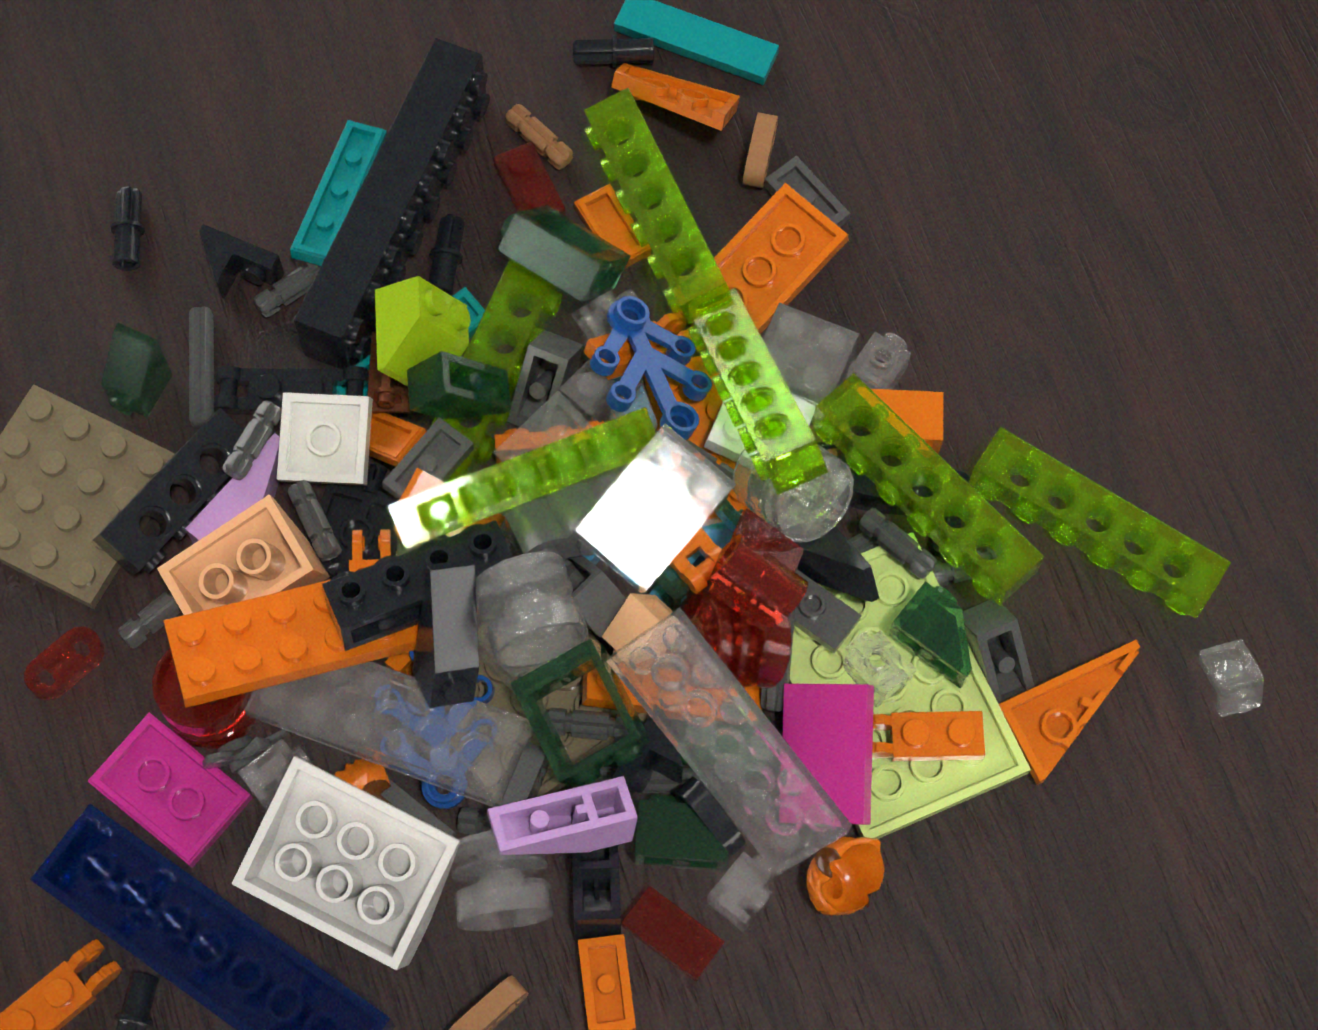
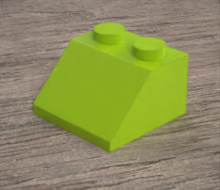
M420 276L375 289L377 370L427 397L435 395L469 345L468 327L470 326L471 319L467 305Z

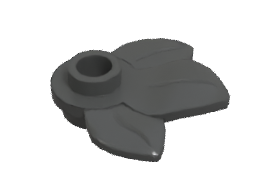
M284 728L265 738L257 736L253 739L249 735L230 741L221 746L217 753L207 755L202 765L204 769L219 767L221 770L230 768L232 774L243 772L258 763L256 757L264 750L283 740L287 736L288 730Z

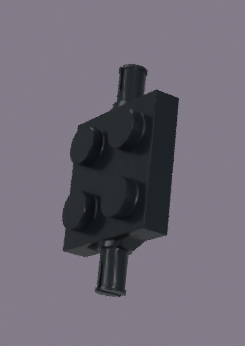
M376 463L370 464L367 486L344 487L336 484L326 485L320 505L342 549L338 557L327 562L321 561L326 572L332 578L339 573L349 571V560H352V530H362V535L365 537L363 560L381 559L380 551L378 550L380 530L390 529L391 555H399L411 516L396 508L398 499L390 498L380 491L388 471L385 466L379 464V467H377Z

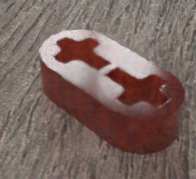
M83 626L72 628L28 664L24 673V681L28 689L42 700H54L62 696L99 665L105 653L104 644L92 629ZM79 641L85 645L89 643L88 648L91 652L83 657L80 653L76 654L77 651L74 645ZM43 670L50 674L53 673L52 676L55 682L49 687L45 683L40 684L41 678L38 675Z

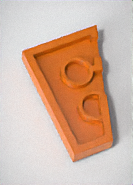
M623 63L615 71L611 86L622 91V95L627 98L647 101L720 131L723 130L737 112L740 100L739 95L627 63Z

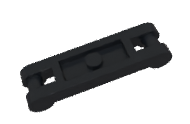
M228 365L219 366L217 368L216 381L220 383V392L214 399V411L221 408L226 414H254L258 406L265 400L271 401L282 409L283 393L337 395V386H346V395L363 396L364 386L368 385L369 370L360 366H348L344 369L239 368ZM248 386V397H237V387Z

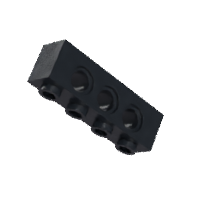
M219 408L102 529L93 541L131 576L138 573L142 568L147 573H150L167 555L161 549L172 536L177 541H180L188 533L185 528L194 520L191 516L201 505L206 507L223 489L221 484L229 475L224 473L222 466L228 456L234 452L233 448L244 430ZM201 454H210L216 458L219 465L216 474L207 473L201 468L199 462ZM177 484L186 488L189 493L188 505H178L171 499V485ZM142 516H151L157 520L160 526V532L157 537L146 536L141 531L139 521Z

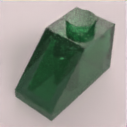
M118 322L113 331L101 385L109 398V404L113 408L127 415H132L134 411L148 417L171 379L172 373L157 339Z
M443 351L407 370L411 411L437 418L440 417L441 419L502 414L511 411L507 370Z
M925 581L893 621L889 636L961 689L972 671L963 611L957 605L956 598L948 590L941 586L934 588Z
M663 794L650 795L649 800L639 799L635 864L715 871L727 870L729 852L686 803H677L676 797Z

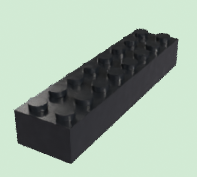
M435 38L294 318L306 357L338 369L355 366L358 361L362 362L367 357L371 346L370 335L376 325L375 289L404 280L407 259L410 254L415 255L418 252L423 240L422 229L427 219L433 220L440 205L439 194L443 186H449L454 179L457 169V162L455 161L460 151L466 152L469 148L474 133L472 127L477 117L483 118L490 102V95L486 94L488 74L484 72L482 54Z

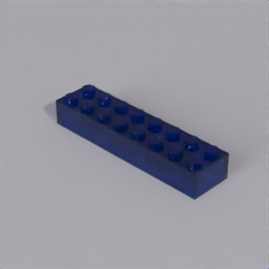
M92 804L87 806L30 879L49 896L234 1030H394L396 1027L391 1018Z

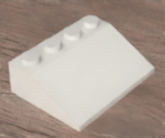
M294 756L233 879L232 885L377 961L398 970L410 964L426 932L461 840Z

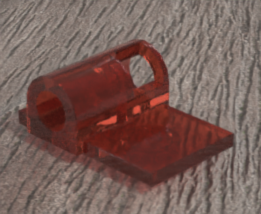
M746 508L740 516L730 542L722 548L709 578L712 582L709 593L768 634L794 611L807 591L808 581L795 573L804 549Z

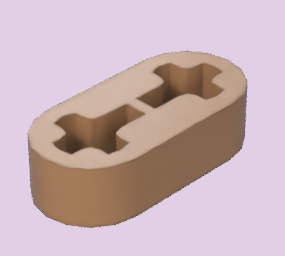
M757 113L744 170L743 185L764 188L778 124V116Z
M511 975L466 1012L449 1030H493L526 999L529 993Z

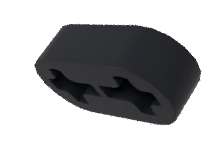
M692 776L674 791L680 804L723 857L729 859L746 844L742 834L706 787L695 777Z

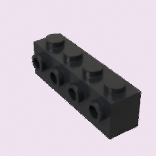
M495 520L484 525H471L454 536L443 540L434 539L427 541L419 546L418 549L399 556L390 555L383 557L374 565L355 572L346 571L339 573L330 581L322 583L326 606L345 651L419 624L427 565L472 559L475 564L476 602L518 587L517 564L497 521Z

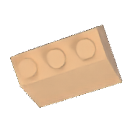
M267 495L157 568L183 615L322 582L329 578L309 541L271 495Z

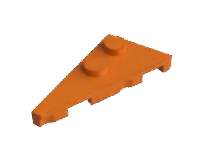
M1137 640L999 704L1031 769L1030 773L1036 785L1045 781L1139 654L1140 645Z

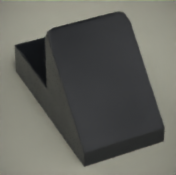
M202 224L199 233L222 298H225L239 272L246 280L257 285H262L263 282L273 285L284 276L278 254Z
M658 705L654 707L611 778L624 776L631 798L635 791L641 794L645 790L652 777L653 770L677 783H682L683 763L665 709Z

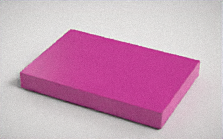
M784 683L780 821L871 824L874 685Z
M150 712L88 780L92 787L191 868L196 865L253 799L250 793L218 767L204 769L202 762L205 757Z

